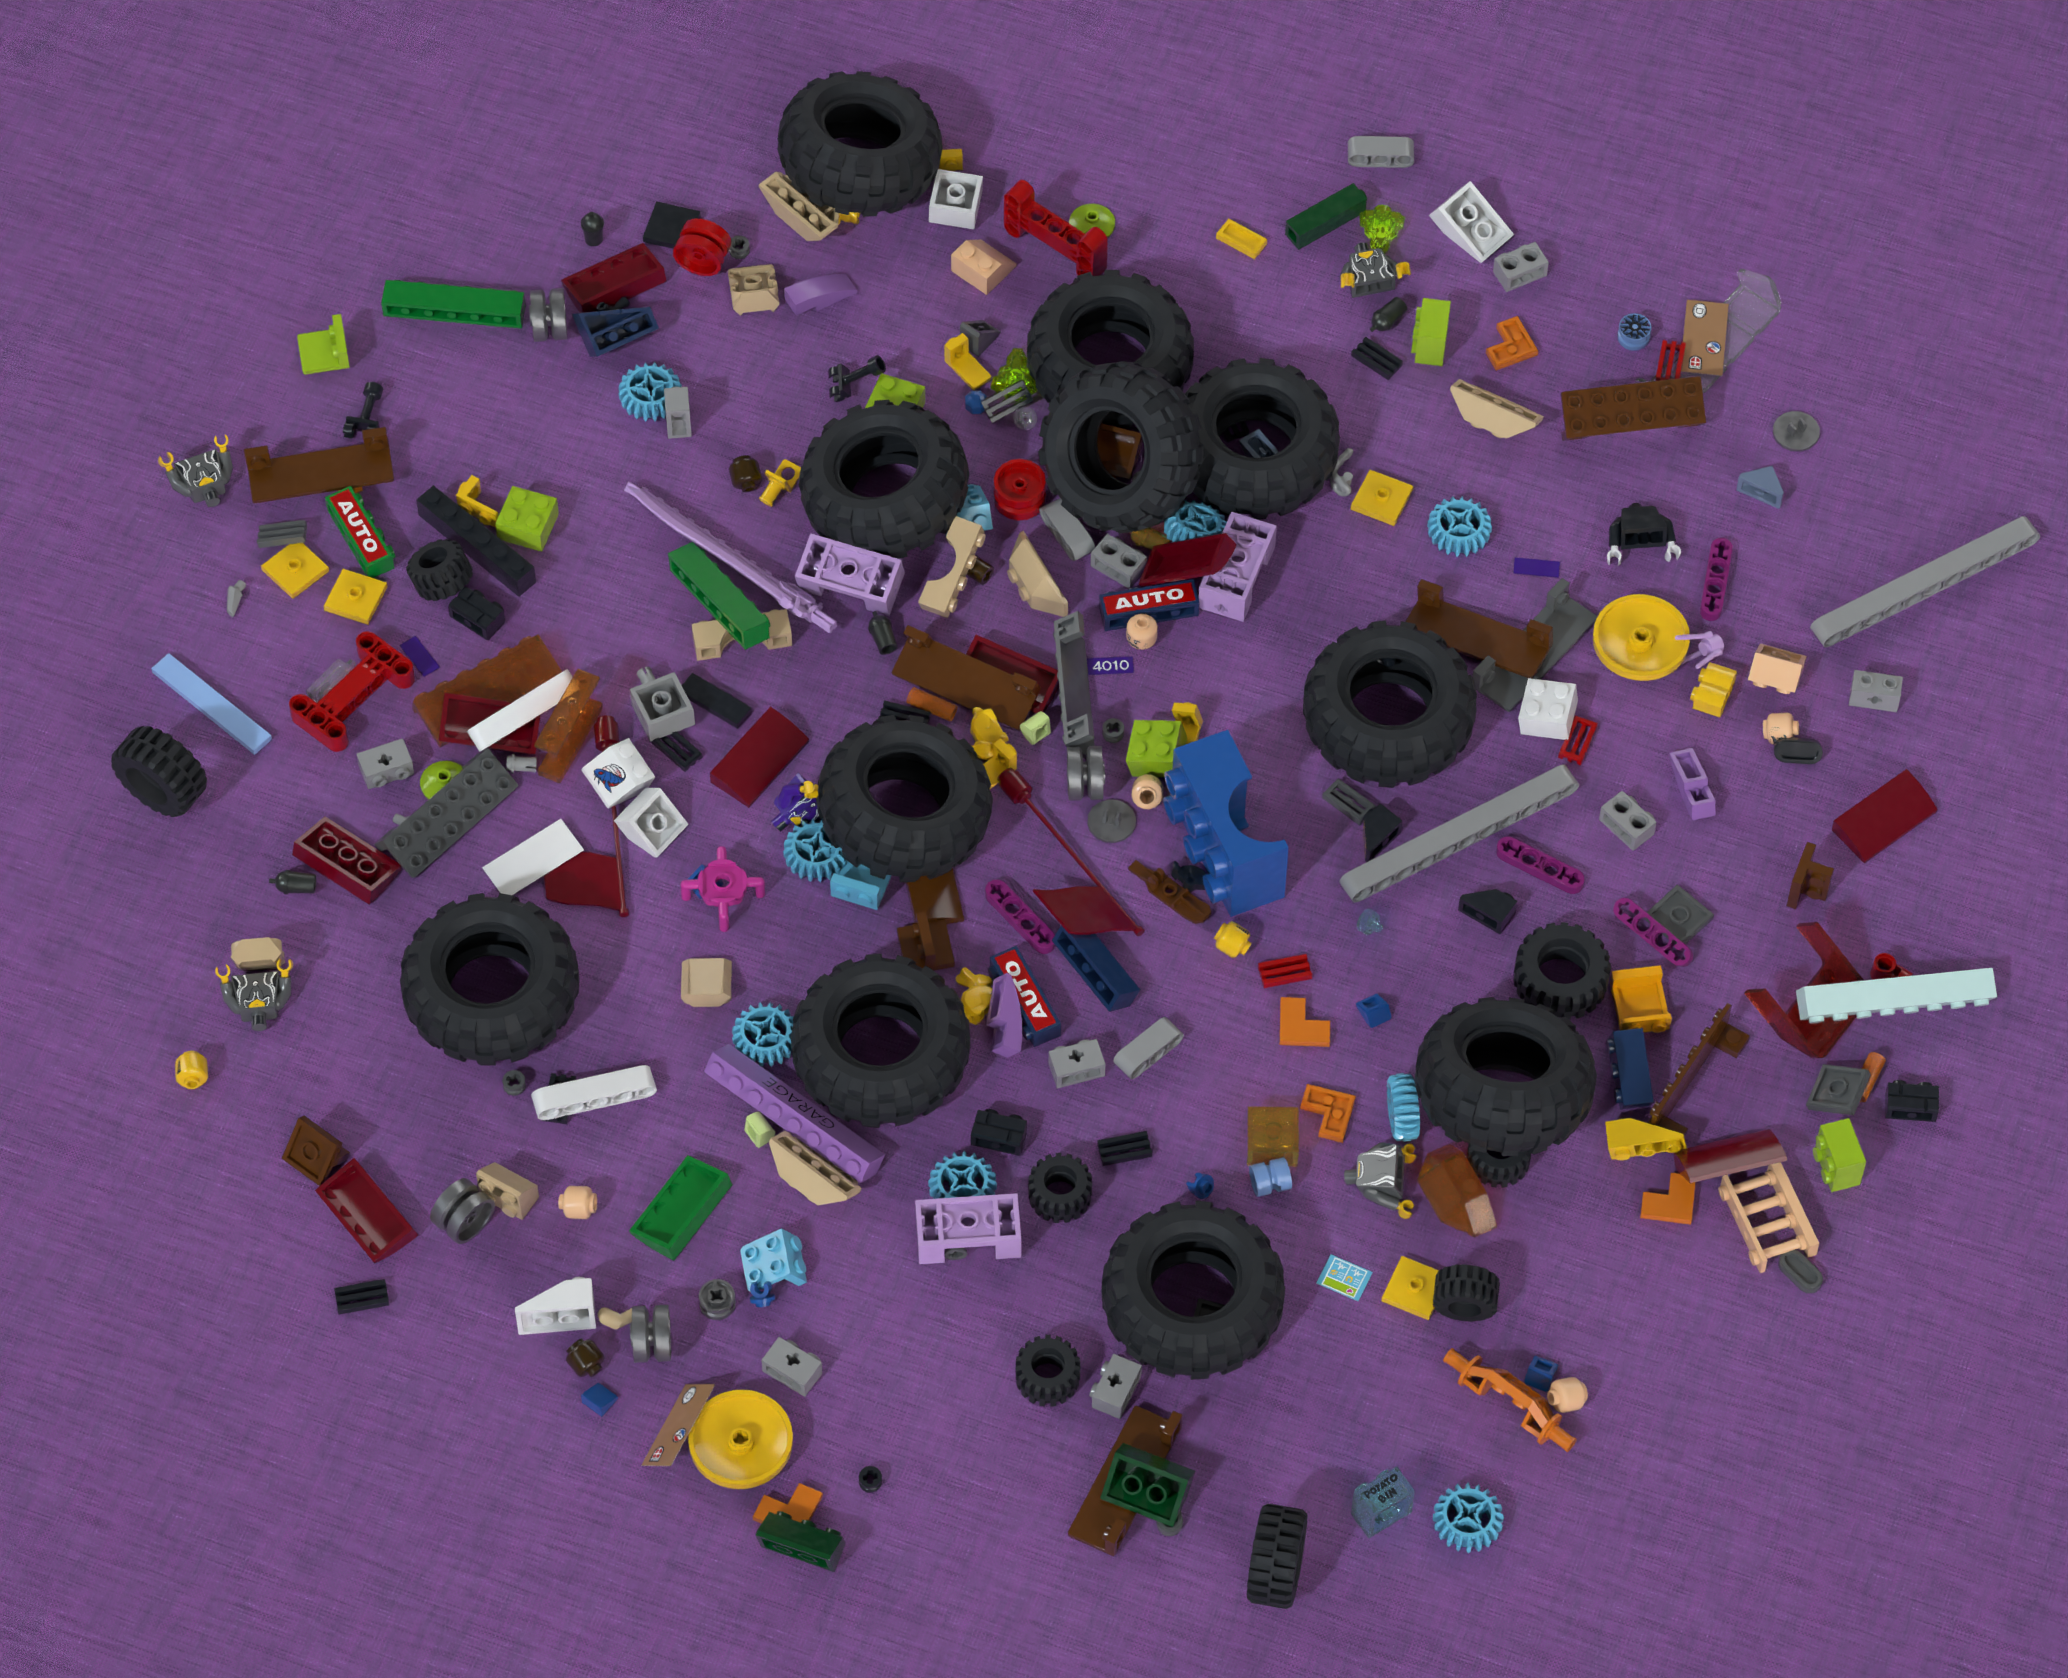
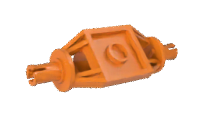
M1454 1348L1447 1352L1443 1362L1461 1373L1457 1384L1461 1387L1466 1385L1478 1395H1485L1491 1387L1502 1395L1507 1393L1513 1398V1404L1522 1410L1528 1409L1521 1427L1537 1437V1443L1542 1445L1551 1439L1566 1452L1572 1449L1577 1439L1559 1427L1562 1416L1559 1413L1553 1415L1547 1399L1505 1369L1480 1366L1483 1360L1480 1355L1475 1356L1469 1361L1455 1351ZM1477 1376L1484 1379L1481 1385H1478L1471 1378ZM1535 1420L1541 1427L1542 1431L1533 1425V1422Z

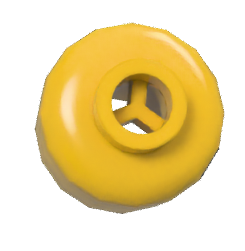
M1230 921L1228 924L1224 922L1213 938L1216 940V948L1231 958L1237 957L1239 953L1245 955L1252 944L1248 941L1250 932L1235 921Z
M186 1051L181 1054L175 1061L176 1082L188 1089H196L202 1086L208 1079L207 1059L197 1051Z

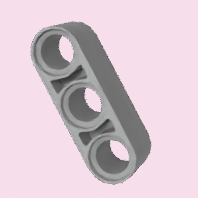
M1354 136L1348 140V163L1354 167L1407 168L1414 164V141L1408 137Z
M1059 498L1041 507L1039 512L1042 520L1072 561H1076L1091 553L1095 549V545L1078 518L1070 514L1061 505L1062 499Z
M1163 1017L1122 1048L1114 1057L1113 1062L1130 1079H1135L1174 1049L1181 1042L1184 1034L1167 1017Z

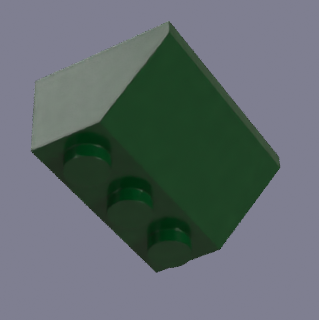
M1122 1443L1114 1454L1100 1499L1173 1527L1188 1496L1196 1471Z
M777 1511V1514L769 1512L756 1532V1538L762 1548L835 1572L845 1546V1540L839 1531L831 1528H826V1531L816 1528L817 1525L811 1521L802 1519L801 1522L792 1520L791 1515L781 1511Z

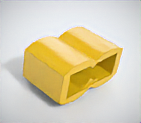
M1709 662L1707 668H1702L1698 677L1699 687L1694 686L1690 697V700L1693 701L1692 709L1721 717L1736 681L1737 671Z

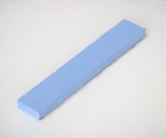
M168 653L151 668L154 675L254 755L272 740L271 735L171 654Z

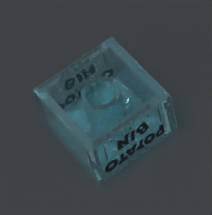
M1398 1467L1390 1471L1386 1469L1379 1473L1374 1481L1369 1484L1367 1482L1362 1483L1354 1490L1351 1515L1366 1536L1371 1538L1412 1513L1415 1490Z

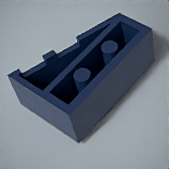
M650 307L572 314L590 357H598L659 329Z
M1643 1028L1613 1031L1607 1038L1606 1043L1611 1062V1077L1614 1079L1616 1087L1614 1088L1615 1102L1619 1103L1620 1110L1649 1107L1654 1100Z

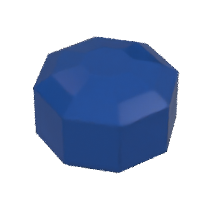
M970 391L965 396V409L971 414H981L985 411L981 400L987 398V395L981 391Z

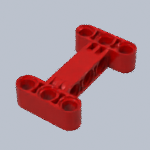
M1020 179L1004 195V228L1011 236L1019 238L1027 231L1076 263L1077 276L1091 272L1093 276H1099L1107 269L1108 239L1100 228L1092 227L1086 234L1035 202L1034 189L1025 180Z
M369 631L362 632L356 637L357 652L362 661L322 699L316 703L304 694H297L289 701L292 721L333 752L343 751L348 746L347 730L342 722L384 682L388 680L396 687L406 689L411 687L415 681L412 662L376 634Z

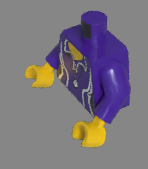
M798 773L788 785L782 787L780 794L774 799V804L780 813L771 820L780 832L790 823L801 828L803 821L811 824L812 819L815 821L822 820L819 817L816 803L818 785H813L811 781H808Z

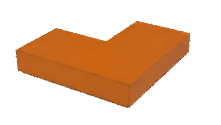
M1518 316L1497 323L1496 329L1504 342L1486 348V355L1496 371L1538 355L1537 347Z
M1281 997L1279 1045L1330 1047V1021L1305 1020L1306 998Z
M1307 1084L1300 1109L1324 1115L1318 1137L1343 1143L1356 1096Z
M1671 1173L1668 1195L1643 1192L1640 1218L1691 1225L1695 1182L1689 1183L1681 1174Z
M799 1483L788 1505L764 1495L753 1515V1520L762 1524L769 1512L777 1514V1511H781L791 1515L792 1520L801 1522L802 1519L810 1521L823 1497V1493Z

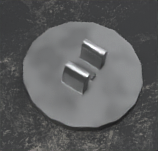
M1790 411L1783 413L1776 419L1773 425V436L1776 442L1783 448L1801 452L1810 449L1817 443L1820 436V428L1817 421L1809 414L1800 411Z
M1108 799L1092 807L1088 814L1087 825L1090 833L1098 840L1105 843H1117L1124 841L1132 835L1136 826V816L1133 809L1126 803Z

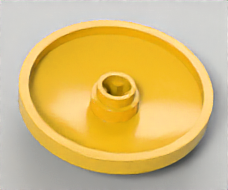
M1633 594L1620 597L1602 609L1594 624L1593 646L1600 661L1612 672L1632 680L1649 681L1669 675L1682 664L1687 655L1690 640H1676L1675 636L1690 634L1683 615L1669 602L1651 595Z
M752 1390L727 1391L711 1398L703 1406L688 1434L689 1451L697 1469L711 1482L731 1489L753 1488L773 1479L787 1464L793 1447L792 1426L784 1409L767 1395Z

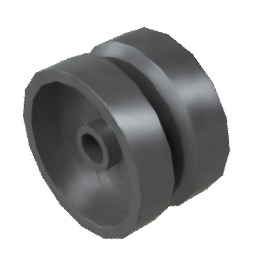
M563 288L551 289L549 292L550 304H546L545 293L542 289L530 290L531 305H529V314L534 342L547 340L548 326L552 327V336L555 340H567Z
M1079 746L1067 747L1068 800H1081L1084 795V785H1087L1090 800H1103L1105 763L1102 758V746H1089L1086 762H1083L1082 749Z
M462 1178L451 1184L440 1195L431 1210L430 1220L440 1230H446L447 1235L457 1244H464L473 1239L485 1227L494 1212L495 1203L486 1193L479 1192L478 1187L469 1179Z
M655 1305L653 1308V1321L649 1322V1312L646 1306H632L630 1339L631 1346H633L634 1363L649 1361L650 1346H654V1355L658 1362L671 1361L669 1305Z

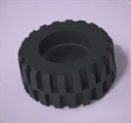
M141 726L133 729L112 754V770L115 771V776L117 779H120L123 787L127 788L130 794L138 798L143 805L149 806L151 810L160 812L164 816L177 817L185 814L206 789V773L201 768V763L198 759H195L192 752L187 750L181 742L173 739V736L163 733L158 728L153 729L152 726Z
M1561 922V925L1549 923L1546 924L1544 929L1538 927L1533 930V935L1528 934L1517 951L1513 980L1514 986L1517 987L1519 998H1525L1524 1003L1534 1006L1542 1004L1553 1009V1015L1560 1018L1566 1017L1571 1020L1572 1016H1575L1576 1019L1585 1016V1011L1591 1013L1596 1009V1005L1600 1004L1604 999L1611 971L1610 956L1608 950L1604 949V943L1601 939H1595V934L1590 930H1582L1583 926L1575 924V927L1568 926L1567 922ZM1565 959L1578 965L1585 976L1574 983L1561 984L1545 977L1539 967L1550 960Z
M1269 1503L1262 1506L1255 1531L1247 1582V1599L1251 1603L1288 1609L1293 1606L1307 1532L1308 1515L1303 1509Z

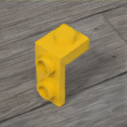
M962 149L942 150L938 169L948 171L963 170Z
M963 333L947 341L944 345L945 362L972 390L978 389L991 380V375L969 353V339Z
M471 475L458 489L456 494L457 505L479 519L483 524L496 528L495 523L499 514L497 511L476 501V498L481 493L480 479Z
M1174 702L1172 713L1175 721H1181L1187 734L1186 744L1197 741L1203 723L1198 706L1189 702Z
M1001 738L993 744V757L983 764L991 783L990 789L999 783L997 781L998 776L1008 768L1017 769V752L1011 744H1006Z

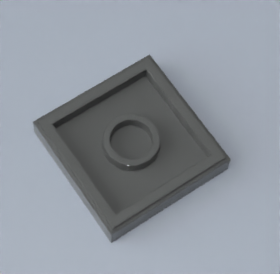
M1678 884L1647 911L1648 914L1685 944L1714 918V914ZM1643 918L1644 920H1646V921L1650 924V921H1649L1648 918ZM1662 933L1667 939H1669L1666 933Z
M1823 1064L1806 1103L1808 1110L1854 1116L1871 1076L1869 1070Z

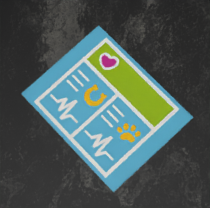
M1330 1255L1316 1284L1359 1301L1373 1272Z

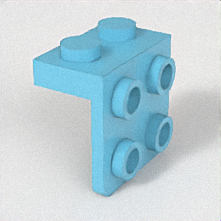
M969 484L961 512L957 513V516L981 525L984 531L993 529L990 505L983 490L979 485Z
M846 860L845 867L842 866L839 875L833 873L830 880L831 896L878 910L892 875H886L884 880L870 875V869L861 864L856 868Z
M781 1228L741 1248L740 1252L748 1291H750V1286L754 1282H757L759 1290L764 1288L766 1281H770L771 1285L783 1279L797 1286L807 1283L806 1265L802 1258V1243L799 1237Z

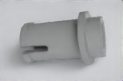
M515 754L507 756V771H511V773H514V771L536 773L537 757L515 756Z

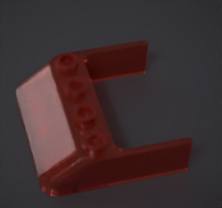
M1818 922L1797 924V929L1822 959L1820 969L1806 986L1864 981ZM1766 988L1748 989L1744 992L1783 1041L1813 1059L1827 1056L1856 1018V1015H1848L1846 1020L1833 1021V1017L1824 1018V1022L1809 1023V1019L1800 1020L1797 998L1785 1013Z

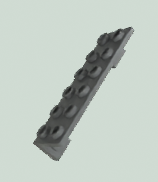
M1563 578L1547 593L1546 606L1533 619L1553 627V645L1533 679L1541 680L1587 632L1597 618L1595 614L1569 597L1570 583ZM1487 656L1473 670L1472 678L1474 679L1476 690L1507 712H1511L1523 699L1528 678L1496 667V660Z
M1076 611L1054 621L1053 637L1056 642L1055 658L1058 664L1057 679L1060 686L1059 700L1062 708L1063 742L1066 747L1079 746L1082 749L1083 758L1086 759L1088 747L1095 746L1085 640L1082 638L1085 635L1083 614Z
M488 748L478 752L462 766L463 770L399 826L389 830L374 844L379 851L388 849L411 878H415L518 787L516 781Z

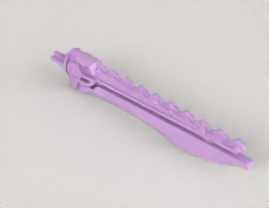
M628 481L624 491L633 495L649 511L673 530L737 570L773 596L782 607L788 609L792 614L805 618L810 623H815L828 633H832L833 629H836L837 621L821 611L823 603L817 604L810 594L795 584L777 580L772 576L771 572L764 571L756 565L755 561H749L743 557L739 550H733L725 544L724 540L715 538L708 529H702L696 525L693 519H687L679 513L677 508L670 507L663 502L662 498L650 493L646 487L640 489Z

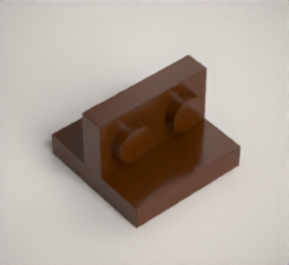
M1807 842L1791 883L1787 907L1796 909L1801 894H1805L1812 899L1826 901L1834 868L1813 862L1816 844Z
M926 911L917 912L916 922L910 926L897 928L898 941L903 957L914 960L916 965L921 968L927 966L933 971L955 967L945 919L928 922Z
M304 1115L298 1118L281 1159L320 1186L328 1179L332 1167L347 1161L350 1152L342 1147L341 1141Z

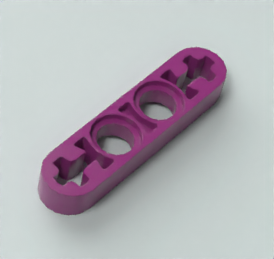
M1725 538L1715 539L1710 548L1700 607L1702 618L1708 621L1717 620L1722 613L1732 554V544ZM1719 547L1724 548L1722 558L1718 557ZM1713 566H1721L1724 572L1715 573L1711 568ZM1716 585L1720 587L1721 591L1712 593L1708 587ZM1710 601H1715L1713 612L1709 611Z
M1503 837L1498 841L1496 854L1502 861L1567 893L1577 894L1583 889L1585 879L1583 873L1578 869L1515 838ZM1508 846L1512 847V850L1503 851ZM1530 855L1536 859V862L1526 864L1523 858ZM1548 866H1553L1558 870V873L1549 875L1544 869ZM1562 872H1564V873H1565V876H1563V877H1562V880H1560V879H1561V876H1562ZM1573 878L1577 879V882H1574L1573 885L1569 883Z
M997 879L988 882L985 888L987 901L1037 952L1041 954L1052 952L1055 948V944L1052 942L1055 934L1002 880ZM992 890H1001V897L997 893L992 894ZM1009 904H1015L1019 907V910L1015 913H1010L1005 908ZM1030 920L1035 923V927L1025 929L1021 924L1024 921ZM1040 937L1043 940L1049 939V944H1046L1045 942L1040 944Z
M1621 898L1615 902L1613 911L1616 917L1670 962L1679 967H1686L1692 962L1693 952L1690 947L1638 904L1628 898ZM1630 904L1628 909L1636 914V916L1632 918L1626 913L1622 914L1621 906H1628ZM1643 918H1648L1650 921L1649 929L1644 932L1638 929V922ZM1666 933L1669 942L1666 946L1659 947L1656 938L1658 935ZM1674 946L1681 952L1686 950L1684 952L1685 960L1679 959L1677 961L1678 955L1670 949Z

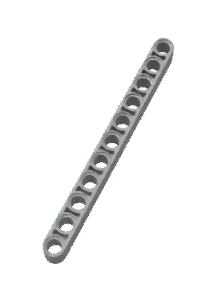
M2022 516L1817 618L1811 624L1810 629L1824 647H1830L2034 545L2039 540L2040 533L2026 516Z
M1566 765L1557 766L1347 872L1341 877L1339 883L1352 902H1360L1570 796L1579 788V783Z

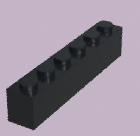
M434 485L416 499L418 515L447 539L457 541L465 554L518 597L536 583L533 565Z

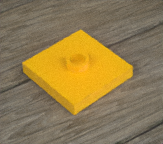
M1369 470L1351 504V510L1395 526L1413 491V486Z
M303 543L287 545L261 565L262 571L292 599L329 572V567Z
M342 569L323 606L324 611L369 625L387 589V582Z
M1401 1256L1381 1301L1429 1320L1435 1308L1433 1307L1435 1277L1439 1270Z

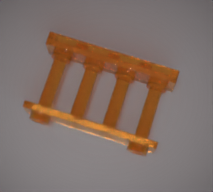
M577 669L534 744L536 748L548 752L538 768L539 776L557 783H561L603 709L602 702L590 698L600 680L599 676Z

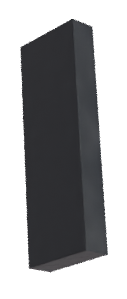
M694 673L682 684L691 702L737 729L752 712L750 706Z

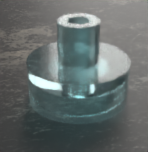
M1370 908L1366 909L1357 921V930L1366 935H1370L1374 931L1379 933L1383 928V924L1379 922L1380 914Z

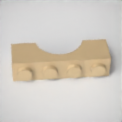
M958 516L953 519L946 539L956 552L954 567L945 577L927 581L918 601L921 609L945 618L949 617L950 612L954 613L958 604V599H956L958 593L964 590L967 583L966 574L975 565L977 548H981L985 541L986 535L981 525Z
M774 609L761 613L768 617L771 625L769 627L770 638L762 642L768 650L792 646V633L787 609ZM717 620L700 621L691 624L697 661L721 657L725 646L735 640Z

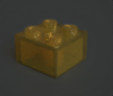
M1248 1106L1247 1166L1260 1162L1268 1165L1270 1160L1285 1157L1288 1166H1298V1107Z

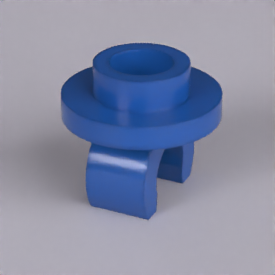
M1196 1173L1195 1182H1187L1186 1185L1189 1191L1194 1193L1197 1198L1205 1199L1214 1189V1179L1208 1174Z
M770 1281L764 1283L763 1292L758 1289L757 1282L751 1284L750 1291L753 1296L749 1298L750 1303L755 1304L756 1307L771 1305V1301L775 1300V1294L770 1293L772 1290Z

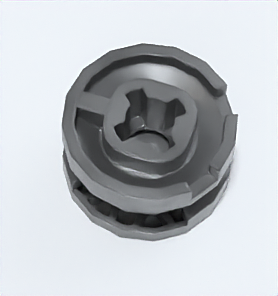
M713 1279L701 1287L699 1301L702 1313L712 1320H722L733 1313L735 1309V1292L727 1281Z

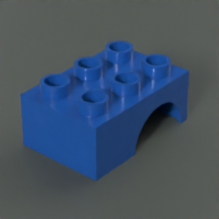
M1227 729L1175 748L1173 750V769L1164 773L1166 785L1171 795L1164 797L1163 803L1170 822L1173 825L1183 822L1189 834L1183 837L1184 848L1192 864L1202 861L1208 872L1207 875L1203 876V884L1210 901L1213 904L1222 901L1230 917L1284 898L1289 850L1285 839L1276 842H1263L1249 838L1240 832L1249 827L1245 818L1247 781L1252 779V775L1229 730Z

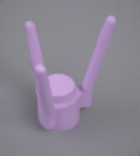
M1712 631L1675 636L1676 640L1702 639L1698 645L1699 651L1686 656L1682 664L1701 655L1707 656L1695 666L1696 669H1699L1713 658L1723 654V640L1718 634L1713 635Z

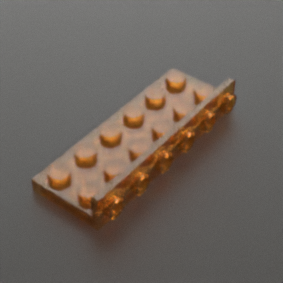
M539 634L533 637L527 636L517 646L504 648L498 653V656L480 661L477 667L470 671L468 669L461 671L455 679L439 683L429 693L422 692L418 694L412 702V710L414 713L419 714L437 745L441 748L448 744L447 742L438 741L444 693L514 702L560 674L562 670Z

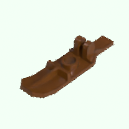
M1137 860L1128 867L1129 871L1145 882L1149 893L1186 920L1198 924L1205 922L1211 915L1210 905L1199 900L1187 888L1184 889L1169 878L1168 875H1165L1161 868L1152 871ZM1171 889V890H1173L1174 892H1173V893H1167L1166 890Z

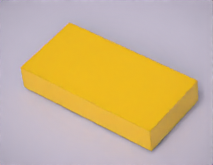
M1229 218L1216 233V239L1253 259L1267 245L1266 238Z

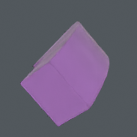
M846 274L823 275L784 288L785 301L796 316L812 308L817 312L857 293V289Z
M1693 748L1669 753L1676 782L1691 819L1697 820L1715 816V799L1708 787V778Z
M1008 973L995 978L993 981L986 1022L987 1026L994 1028L991 1052L1007 1058L1021 1052L1022 1042L1020 1003L1012 976Z

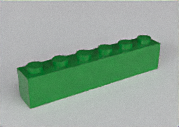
M401 280L385 281L381 301L383 316L522 329L526 308L524 292L516 290L505 291L493 288L483 289L470 286L460 287L447 284L405 282Z
M691 542L668 553L670 571L745 650L770 638L769 627L771 625L768 617L758 611L755 603L749 601L740 588H736L730 577L724 575L719 570L718 565L707 557L703 549H699Z

